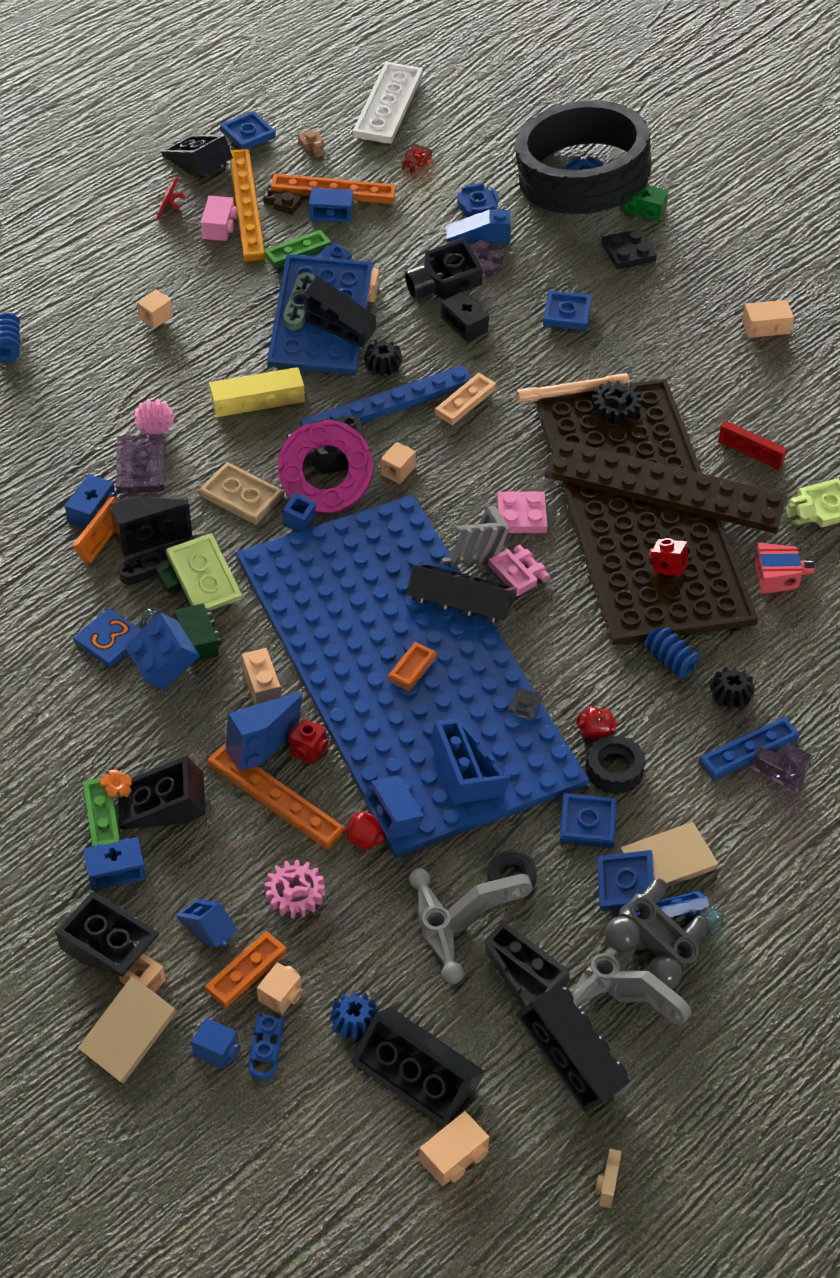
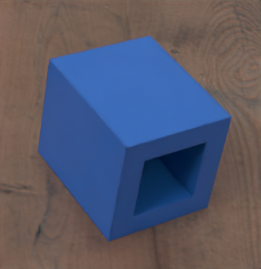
M295 492L283 510V525L296 532L308 529L315 519L316 502Z
M205 1018L191 1041L194 1056L225 1069L230 1060L233 1061L236 1058L240 1049L237 1031L208 1018Z

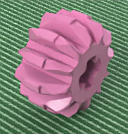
M158 398L152 402L147 399L146 404L139 403L138 408L135 409V426L137 429H140L142 435L148 433L150 438L153 434H157L160 437L161 432L168 433L169 428L173 427V410L171 407H168L166 401L160 403Z

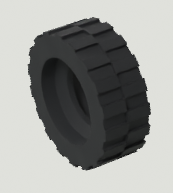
M622 735L603 736L598 741H595L588 750L586 775L589 776V781L594 784V787L603 790V792L613 794L627 793L629 790L635 789L636 785H639L643 778L646 762L644 751L640 749V745L637 742L635 743L632 739L625 738ZM612 755L623 757L628 762V769L624 773H611L603 767L602 762L604 758Z

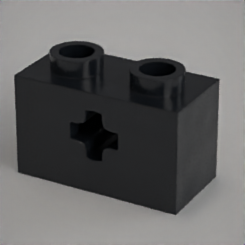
M460 292L441 302V319L466 342L488 332V313L482 310L465 293Z

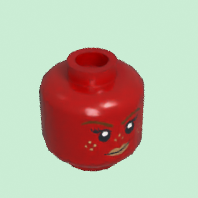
M589 706L585 709L584 713H579L576 728L580 729V735L583 739L598 741L603 736L614 735L617 722L616 718H613L611 711Z

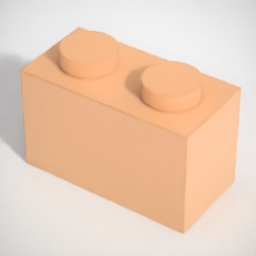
M787 300L744 305L742 323L748 338L791 334L794 316Z
M267 648L243 653V673L254 705L281 697V687Z
M464 1111L419 1148V1161L444 1187L450 1181L456 1182L465 1173V1168L471 1163L477 1164L488 1154L489 1136Z

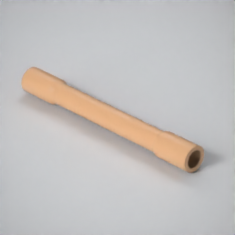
M627 373L573 383L516 390V398L518 403H526L544 398L589 392L599 389L600 384L607 386V381L616 384V381L619 380L621 385L628 382L629 386V377Z

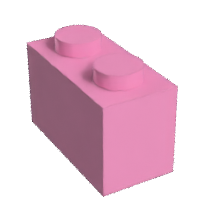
M208 196L201 220L202 239L228 240L229 233H233V219L237 218V207L234 206V198Z

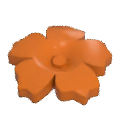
M109 770V773L105 774L99 781L100 786L106 787L104 791L107 793V797L112 799L116 797L117 792L120 797H128L131 793L132 778L128 774L122 775L121 771Z

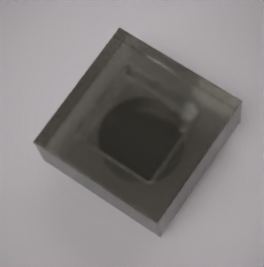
M518 687L509 706V713L533 721L542 703L543 695Z

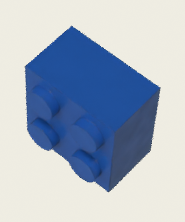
M161 612L125 645L126 650L144 680L163 690L200 657L180 623Z

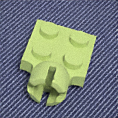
M837 478L799 488L797 497L789 499V504L786 507L787 517L789 520H792L791 523L803 525L809 522H816L820 527L840 523V479Z

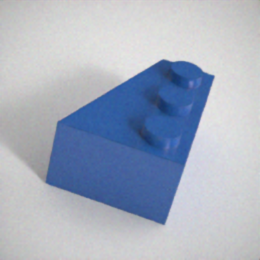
M460 718L436 721L429 742L453 803L460 804L504 797L511 777L506 771L502 772L494 763L495 758L491 754L487 755L480 747V741Z

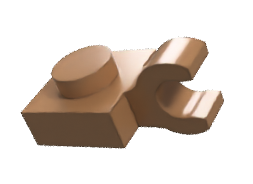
M316 129L298 134V142L305 152L311 150L316 158L324 156L321 150L324 147V139Z

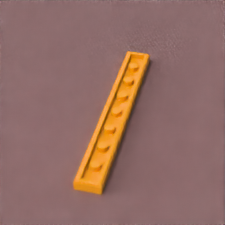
M249 149L230 150L233 159L230 160L244 262L265 260Z

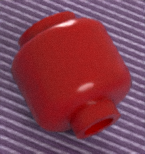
M360 811L357 815L353 813L344 833L348 834L347 840L349 843L367 851L371 850L375 844L380 846L385 837V833L380 827L378 820L374 815L366 811Z

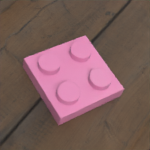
M545 491L497 492L498 511L510 528L508 533H547Z

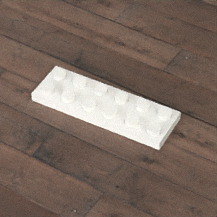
M385 62L353 129V137L392 144L421 80L423 68Z

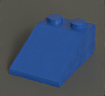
M300 691L228 713L226 751L239 771L263 764L288 740L291 729L294 726H298L302 703V693Z

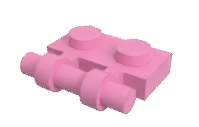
M517 545L514 548L515 555L507 549L488 559V566L506 585L518 588L516 596L537 586L536 578H539L543 583L550 579V575L546 572V567L542 563H538L533 558V554L521 545Z

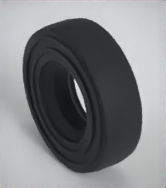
M513 850L504 851L497 854L491 860L487 871L488 882L502 879L501 873L505 868L516 867L522 874L529 876L532 887L535 886L537 879L536 866L533 860L526 854Z

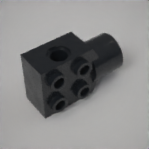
M464 237L425 251V263L405 271L404 277L408 291L414 300L433 293L445 299L481 286L483 268Z
M359 415L326 419L347 424L365 439ZM323 420L313 421L312 423L322 422ZM320 446L313 449L303 462V464H312L321 474L349 470V462L346 455L338 448L332 446Z

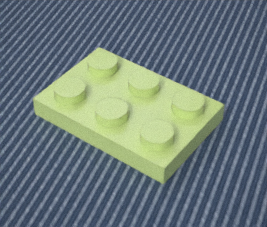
M212 533L167 548L166 554L191 606L204 603L208 612L241 600L242 594Z

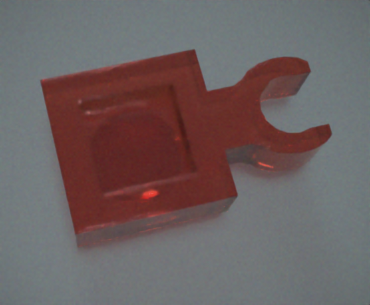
M414 144L405 154V160L402 161V170L410 167V173H414L416 166L423 167L430 160L432 150Z

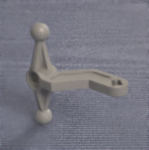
M416 868L411 872L409 883L418 890V917L422 926V936L444 964L441 973L445 982L457 984L464 976L463 967L454 960V933L465 930L491 906L527 896L533 889L529 876L519 874L478 884L451 908L446 910L428 887L431 880L428 871L423 868ZM432 924H440L441 926L435 927Z
M640 941L632 951L617 952L611 950L595 956L572 992L573 1002L577 1008L578 1005L601 993L608 992L619 1002H648L668 1020L677 1025H683L692 1013L689 1005L683 998L649 971H625L635 950L646 949Z

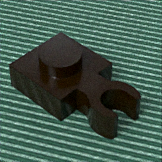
M267 190V196L263 195V203L274 205V210L293 215L301 205L302 198L285 191L277 194L274 190Z

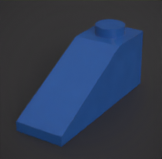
M487 210L447 225L446 242H453L465 237L467 243L509 244L510 210Z

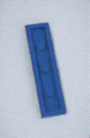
M784 716L699 757L698 763L710 778L715 781L798 741L800 734Z

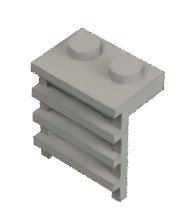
M496 506L486 507L479 524L455 527L456 533L461 534L449 558H442L441 564H451L452 568H455L460 563L467 567L470 566V563L476 562L478 566L482 565L483 561H488V559L499 554L510 528Z

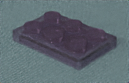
M164 434L117 436V494L165 491Z

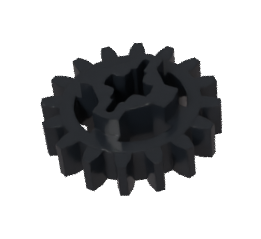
M619 380L616 381V384L607 381V386L600 384L599 389L594 390V395H592L593 411H598V417L606 416L605 421L614 419V423H617L618 419H621L625 423L627 422V417L633 420L635 414L639 415L642 406L641 393L635 392V386L629 388L628 382L621 385Z

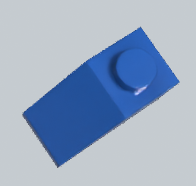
M196 899L176 915L178 920L207 946L222 947L231 940L230 936L237 931L225 909L218 902Z

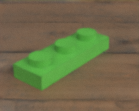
M319 230L264 250V255L272 267L276 269L285 266L287 254L312 256L320 253L324 247L331 246V241Z
M101 778L83 781L92 846L98 844L105 845L120 840L114 800L111 797H107V793L104 791L106 787L100 786L99 781Z

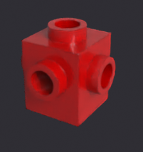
M669 538L658 540L654 548L650 549L649 562L653 564V573H660L666 576L682 575L688 565L687 541H673Z
M303 718L298 726H294L289 733L288 740L290 741L291 756L311 765L316 763L328 746L326 728L317 722H311Z

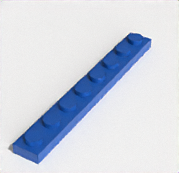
M462 365L301 419L300 425L312 424L313 421L359 415L362 424L456 392L473 377L465 366Z

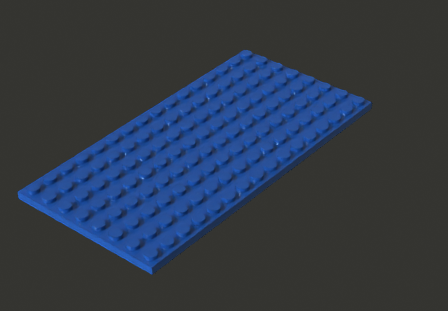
M413 494L305 529V531H298L236 552L241 568L362 797H365L371 781L400 776L416 804L421 808L424 817L416 834L389 840L385 835L384 838L395 858L562 796L563 793H570L586 787L589 783L587 775L493 623L484 620V615L475 613L474 616L461 614L459 608L451 606V610L436 607L437 602L427 600V604L419 603L412 600L413 596L406 595L413 565L425 563L461 573L458 566L452 568L451 564H441L442 558H449L451 555ZM417 642L437 652V655L430 667L409 692L389 682L388 675L412 644ZM460 718L480 741V747L487 755L491 754L495 758L494 763L502 772L506 771L511 777L504 797L460 804L453 803L429 742L436 721Z

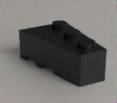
M319 276L314 278L304 292L303 301L306 322L361 348L365 346L375 332L376 316Z
M502 920L484 940L487 956L522 1008L558 982L562 987L567 988L569 986V970Z

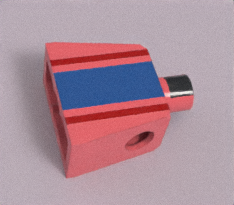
M758 543L754 560L761 594L797 589L802 575L814 574L813 560H800L798 548Z

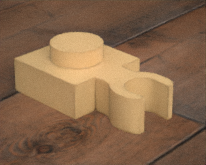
M609 1149L605 1175H598L595 1193L601 1195L599 1206L611 1208L622 1152L620 1150Z

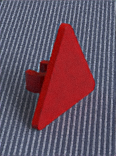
M176 176L167 187L156 215L157 218L161 216L167 202H170L174 209H180V205L176 204L174 200L176 198L184 200L185 195L181 192L173 193L179 177Z

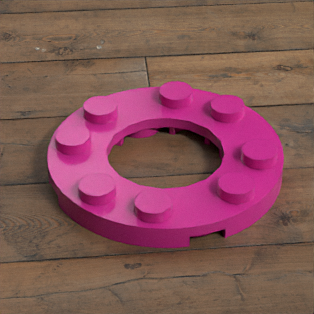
M323 420L322 422L305 424L288 437L279 454L278 473L281 485L290 499L296 492L316 502V513L332 514L353 506L366 493L372 479L373 461L368 444L355 429L342 422ZM320 446H332L338 448L346 455L349 462V471L346 479L339 486L329 489H318L306 481L303 475V462L313 449Z

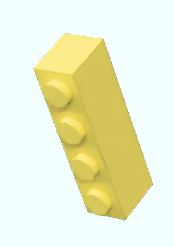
M298 367L209 382L210 398L216 417L305 402L304 383Z

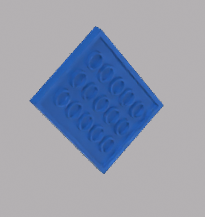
M287 254L267 366L290 369L298 367L300 370L356 375L360 353L359 346L306 321L302 328L289 330L284 324V312L296 279L302 273H311L315 277L319 276L367 309L373 262ZM309 282L303 285L304 291H306V286ZM298 298L294 301L298 305L304 304L303 298ZM295 312L294 318L290 319L291 321L297 318V312Z

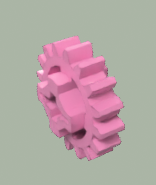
M296 860L294 865L291 866L288 861H285L284 868L282 869L276 865L274 867L275 874L268 873V882H265L266 901L271 902V909L279 908L281 916L286 912H290L291 918H294L298 912H300L302 917H305V910L307 909L315 912V904L321 905L322 896L325 895L324 877L319 876V869L314 868L310 870L309 862H306L304 866H300L299 860Z

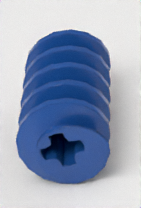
M0 313V361L12 362L20 354V319L13 313Z
M670 627L663 630L661 628L654 629L645 640V649L651 651L652 655L664 663L668 669H671L673 674L677 675L679 679H684L696 667L700 654L698 652L692 654L693 647H685V640L678 641V634L674 633L671 635L672 629Z

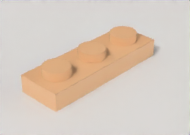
M480 373L476 374L435 408V415L453 426L495 391L496 383Z

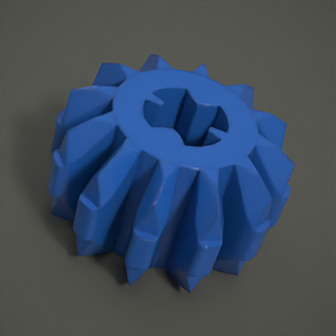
M354 990L350 997L342 993L340 996L341 1001L334 1000L332 1004L333 1010L330 1012V1020L333 1022L332 1028L334 1032L341 1031L343 1040L351 1035L352 1040L355 1042L358 1035L364 1037L378 1010H376L375 1000H368L366 992L359 997Z

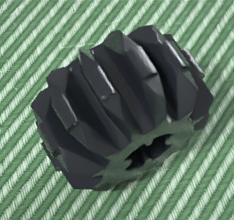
M375 340L374 345L369 344L364 354L367 370L372 371L373 375L379 373L381 376L384 374L392 375V372H398L402 363L399 346L394 345L393 341L387 343L385 340L383 342Z
M736 666L732 670L724 667L722 672L717 671L710 685L712 700H719V707L728 705L729 710L733 706L740 710L743 704H749L752 695H754L755 688L752 676H746V670L737 671Z

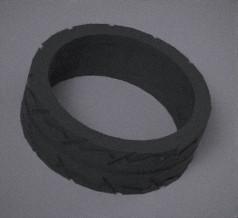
M587 100L570 102L565 105L561 104L546 109L537 114L535 118L532 117L522 126L518 132L519 136L516 137L515 151L521 190L529 201L537 206L539 205L540 208L552 212L590 214L621 206L631 200L633 196L636 197L649 182L648 177H651L652 163L648 125L638 112L618 103ZM579 144H606L627 152L614 162L585 170H563L540 163L545 157L558 150Z

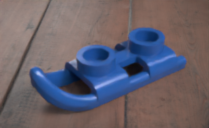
M262 1014L256 1015L249 1059V1072L254 1079L268 1080L276 1072L284 1016L275 1018L272 1015H265L263 1017ZM259 1034H262L263 1039L258 1043ZM272 1035L276 1036L275 1045L270 1043ZM255 1061L272 1062V1067L267 1073L255 1072Z

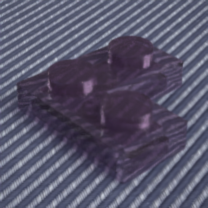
M789 743L782 750L781 757L759 746L754 754L751 769L798 793L803 786L812 755Z

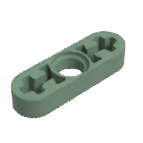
M302 273L296 279L284 312V324L289 330H298L304 325V304L298 305L294 301L298 298H303L305 292L303 285L309 282L306 286L307 289L314 280L315 276L311 273ZM295 312H297V318L291 321L290 319H293Z

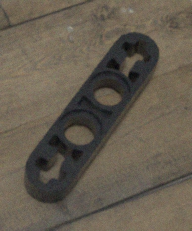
M201 535L189 536L122 562L118 567L120 581L124 584L132 585L156 576V568L170 562L166 554L167 548L201 537ZM149 561L158 562V565L154 567H149L146 564Z

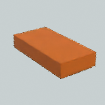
M414 642L390 672L388 681L410 692L436 659L437 652Z

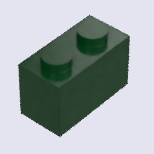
M204 603L175 610L176 620L180 623L200 655L194 662L219 656L218 646L222 645L218 630H213L215 626L212 612L207 613Z

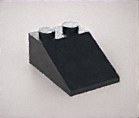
M190 135L161 151L164 157L190 175H200V177L210 175L212 173L211 170L222 168L227 165V161L233 159L225 135Z
M131 497L110 504L114 535L123 556L192 536L188 500Z
M188 756L132 778L131 793L128 797H120L118 795L119 827L121 829L184 824L206 815L204 774Z
M93 891L55 931L59 947L62 951L83 964L122 977L159 936L158 931Z

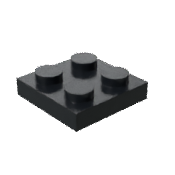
M641 229L603 236L601 239L602 246L617 270L656 262L657 254Z

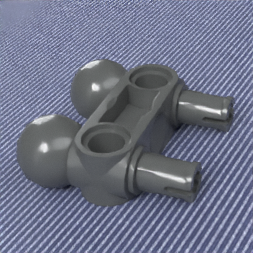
M657 877L653 879L643 894H635L631 901L621 908L619 917L613 918L607 924L605 940L610 948L617 952L632 951L640 941L656 956L650 961L646 971L652 973L673 990L680 984L683 977L682 972L690 963L697 959L699 955L698 941L710 924L705 918L696 916L684 931L656 905L669 888L664 880ZM636 909L640 912L641 919L636 915ZM677 947L681 950L682 957L678 954Z

